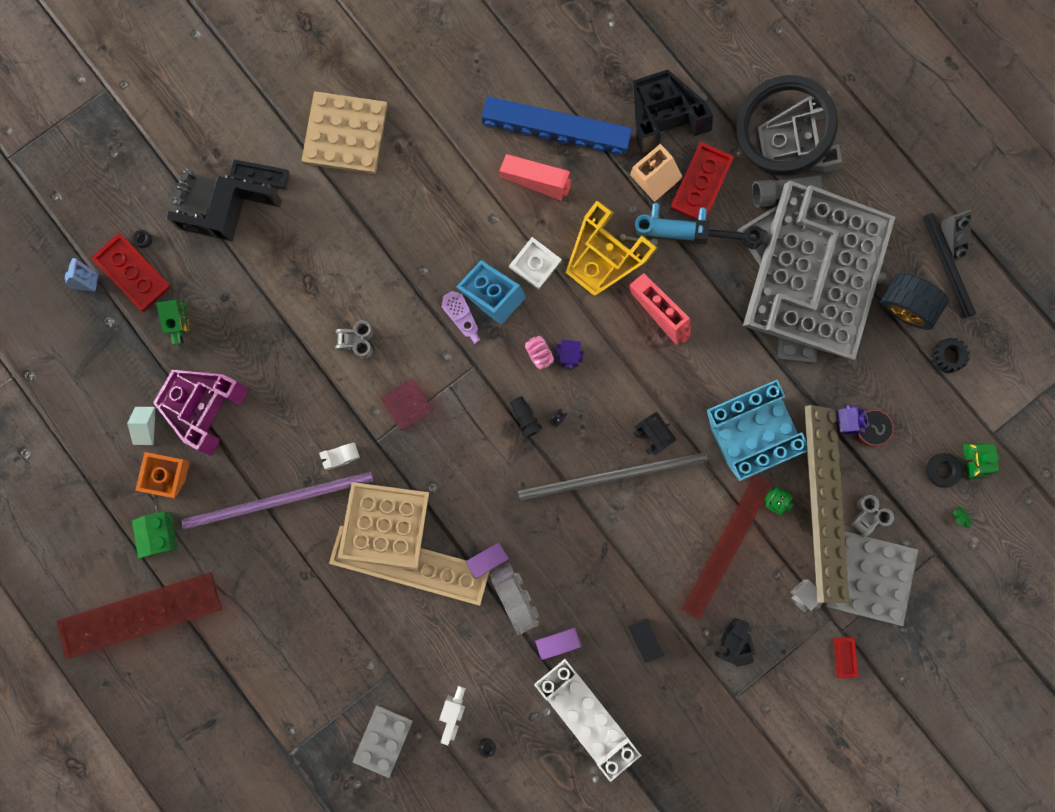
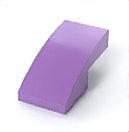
M497 543L467 560L466 564L477 579L508 561L509 558L501 545Z
M576 628L561 631L535 641L541 660L581 647Z

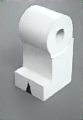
M355 443L319 453L325 470L343 466L360 458Z

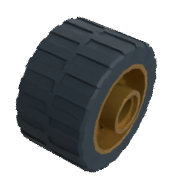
M899 273L896 274L880 303L889 314L906 324L919 329L931 330L949 303V299L941 289L930 282L912 274Z

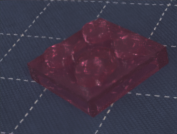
M413 378L380 398L401 431L433 411V408Z

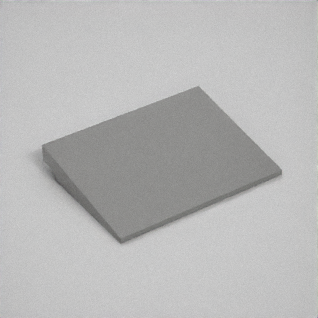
M793 181L785 183L743 326L855 360L895 217L812 185L806 187Z

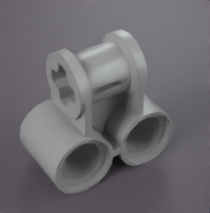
M358 321L354 325V330H336V334H338L336 350H354L360 359L371 357L373 349L367 340L373 336V329L367 321ZM362 327H367L368 332L366 334H359V330ZM366 345L368 347L367 351L363 354L359 353V348Z
M873 495L862 496L856 501V507L860 512L852 518L849 525L851 527L854 526L862 533L861 536L866 538L873 532L876 526L891 525L894 521V514L889 509H878L879 500ZM866 499L871 503L870 509H867L864 505ZM880 513L885 515L883 523L879 519Z

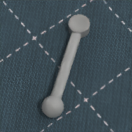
M624 233L619 236L621 241H638L639 239L626 236ZM657 239L650 240L653 244H658Z

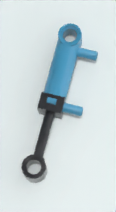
M654 203L652 205L651 217L646 214L640 215L635 221V233L639 237L644 236L647 238L650 236L690 240L696 244L706 245L708 237L743 240L747 248L756 249L762 244L765 236L763 229L759 226H751L744 233L709 229L710 221H706V208H700L698 220L691 222L659 218L660 204ZM642 223H646L649 225V228L641 229L639 226ZM749 235H756L758 237V240H751Z

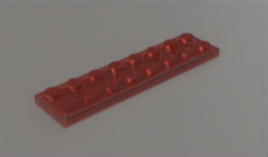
M212 572L56 622L65 657L70 659L221 611L222 607Z

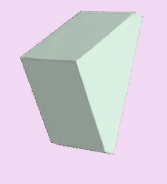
M156 407L134 408L127 423L133 445H154Z

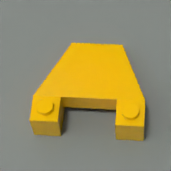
M596 201L585 215L565 272L594 296L647 263L658 249L650 240L641 236L630 250L606 231L603 227L613 216L614 212L600 201Z

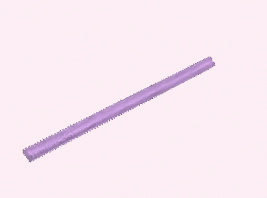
M368 472L367 474L364 473V475L362 473V476L361 474L360 476L357 475V477L355 475L353 478L350 476V479L349 477L348 479L343 478V481L338 479L334 483L331 481L327 485L324 483L322 486L317 485L316 487L315 485V488L314 486H312L313 488L310 487V489L309 487L308 489L305 488V490L303 488V491L302 489L301 491L298 490V492L297 490L296 492L291 491V494L290 492L289 494L284 493L282 496L279 494L275 498L273 496L270 499L267 497V499L265 498L263 501L260 499L256 503L253 501L251 504L246 503L244 506L241 504V506H234L232 509L231 507L227 508V510L220 509V512L219 510L215 511V513L214 511L213 513L208 512V515L205 513L201 514V516L189 517V519L184 518V520L182 519V528H193L198 525L229 519V517L260 511V509L264 510L305 498L316 497L324 493L347 489L351 487L352 482L370 483L373 482L372 472H369V474Z

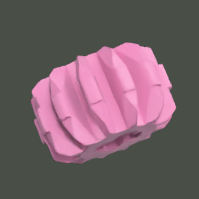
M541 336L533 337L530 341L526 342L525 348L537 369L541 370L553 363L554 357Z

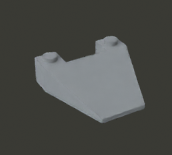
M809 96L758 127L762 155L775 161H791L805 156L817 146L819 136L816 120L826 118L817 100ZM839 144L833 145L826 156L808 170L826 173L843 169Z

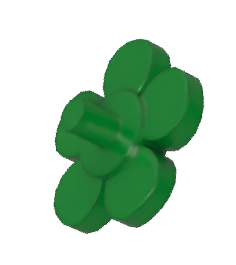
M963 507L955 509L953 514L955 517H958L956 522L960 526L964 525L965 528L971 527L970 521H972V518L968 513L966 514V510Z

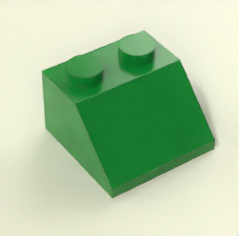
M163 511L132 520L138 559L178 550L171 512Z

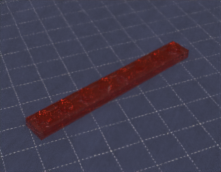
M758 474L753 476L681 610L700 620L773 484L772 482Z

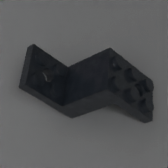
M225 175V177L218 176L207 217L198 214L189 216L186 212L176 210V212L168 211L167 219L178 230L233 242L244 200L280 207L282 200L273 186L269 184L257 185L247 179L239 181L229 175Z

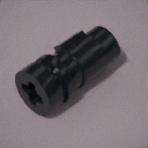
M523 396L510 402L526 438L542 430L540 423H537L538 419L534 418V413Z

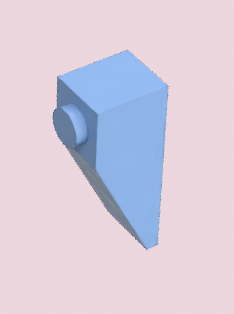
M72 258L68 272L65 274V285L76 290L95 292L99 274L79 260Z

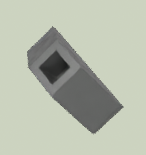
M971 209L941 221V232L954 262L969 257L972 222Z

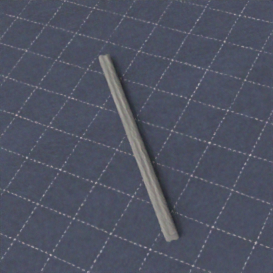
M704 452L702 454L699 453L688 457L683 456L605 474H596L591 477L577 478V480L558 482V484L544 485V487L530 488V490L525 489V491H518L520 501L521 499L526 500V498L528 500V498L533 499L535 496L538 498L540 495L542 497V495H552L554 492L555 494L559 493V491L560 493L561 491L566 492L568 489L570 491L573 488L574 490L575 488L580 489L582 486L585 488L587 485L588 487L589 485L594 486V484L599 485V483L601 485V482L606 484V481L607 483L608 481L613 482V480L614 482L615 480L618 481V479L620 481V478L625 480L627 477L628 479L629 477L632 478V476L634 478L636 475L639 477L641 474L642 476L643 474L646 475V473L648 475L650 472L653 474L655 471L656 473L657 471L660 472V470L662 472L664 469L666 471L669 468L672 470L671 468L674 469V467L678 469V466L683 468V465L688 467V464L689 466L690 464L691 466L692 464L695 465V463L696 465L697 463L702 464L704 461L706 463L708 458Z

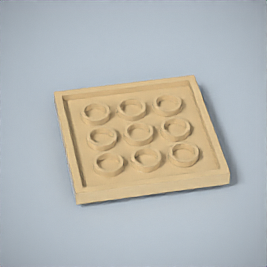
M314 91L301 162L307 165L376 175L388 107L387 102Z
M352 482L338 560L417 570L429 492Z

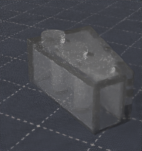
M510 562L490 571L489 575L517 635L538 626L537 618L540 616L535 606L531 608L529 601L532 599L527 589L523 591L521 584L524 582L519 572L515 574Z

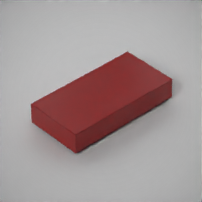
M855 637L834 638L837 678H857L858 666Z

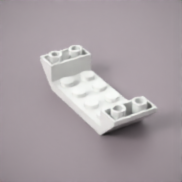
M566 659L534 684L595 760L597 766L610 782L641 757V754Z

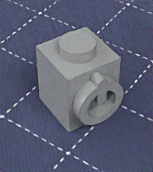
M808 579L801 581L790 592L793 595L792 601L803 612L807 610L815 611L823 604L817 603L816 583L813 584Z

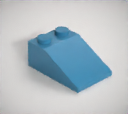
M482 260L456 286L468 299L501 325L527 298L519 284Z

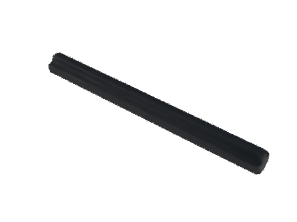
M929 213L923 217V220L962 312L966 318L976 314V311L935 215Z

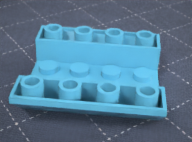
M778 380L707 410L713 435L727 465L739 481L808 451L807 441L803 433H797L782 401L785 395Z

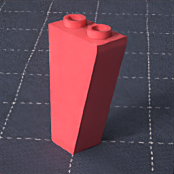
M506 154L499 170L500 178L562 201L563 196L568 195L571 187L570 171Z
M644 273L630 284L631 294L676 345H679L681 342L684 343L690 338V318Z

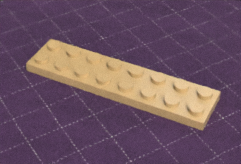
M340 526L329 564L480 606L489 572L476 579L466 564V560L423 548L420 550L417 570L338 560L344 527Z

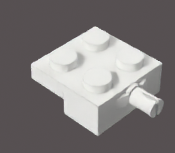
M458 686L455 697L448 695L439 719L447 723L440 742L442 744L448 745L450 740L454 741L459 727L455 723L456 720L461 721L465 706L462 705L463 695L466 690L464 687Z

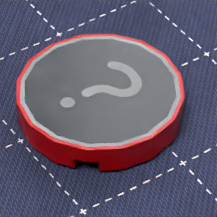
M880 409L867 410L868 427L865 428V433L856 435L863 444L869 447L885 445L894 434L892 418Z

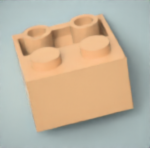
M661 144L633 166L630 174L654 202L683 178L674 158Z

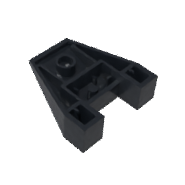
M669 70L633 81L636 141L642 153L652 151L660 144V132L687 123L694 136L712 131L713 114L707 103Z

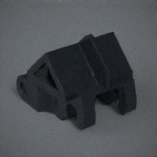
M658 412L635 426L636 431L633 433L636 438L646 433L653 442L645 450L648 455L651 453L654 455L658 454L677 440L668 428L670 423L666 425Z
M738 618L731 620L720 639V645L726 648V652L722 654L716 651L715 656L737 667L754 662L753 655H755L751 634L747 633L749 630V623Z

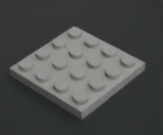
M845 531L849 603H825L824 607L903 626L918 549L870 537L863 538L861 535Z

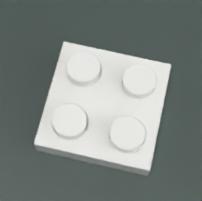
M532 237L509 265V268L539 290L561 263L562 259Z

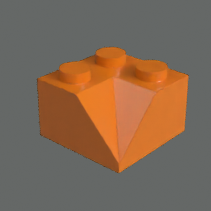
M145 452L135 491L176 498L186 481L190 461Z

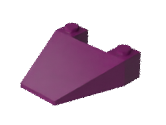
M172 370L153 404L184 443L212 456L221 439L207 432L226 398L240 405L249 388L224 374Z

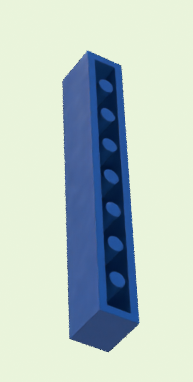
M489 96L486 97L482 114V124L488 128L498 127L506 132H520L524 136L534 135L543 140H557L561 144H575L579 148H593L597 152H611L615 156H626L632 131L630 127Z

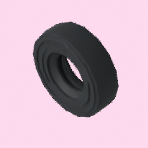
M942 453L933 456L929 460L926 473L931 483L938 487L946 488L954 486L960 481L963 468L957 457L952 454ZM941 463H946L951 467V474L947 478L941 477L938 473V466Z

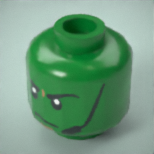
M780 487L771 488L764 499L766 508L779 516H782L785 512L789 513L795 504L791 502L793 499L792 494Z

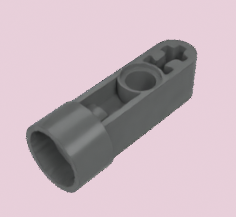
M822 176L778 181L771 179L755 181L752 185L753 203L757 208L774 206V204L779 203L783 186L789 181L806 187L812 185L824 190Z

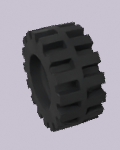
M958 338L944 339L933 347V353H931L933 359L931 361L936 363L934 365L935 368L939 367L941 372L953 373L959 371L970 360V357H968L970 351L966 350L968 346H964V341H959ZM946 348H951L955 351L957 358L954 363H950L945 359L944 351Z

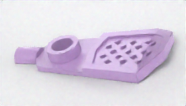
M451 291L444 295L442 309L465 337H470L474 344L479 342L480 338L476 333L478 327L463 294ZM465 323H470L471 327L466 329L464 325Z

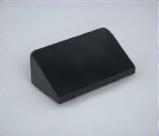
M646 618L628 627L645 663L664 656Z

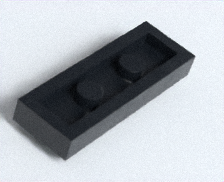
M233 159L230 176L236 178V180L243 181L247 179L258 185L265 183L273 186V188L286 190L290 174L287 169Z

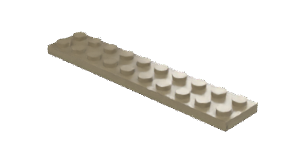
M809 405L805 406L817 603H849L836 409Z

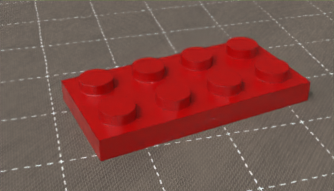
M700 142L670 209L698 220L699 209L706 208L707 218L734 156Z
M120 232L91 257L143 313L172 288Z

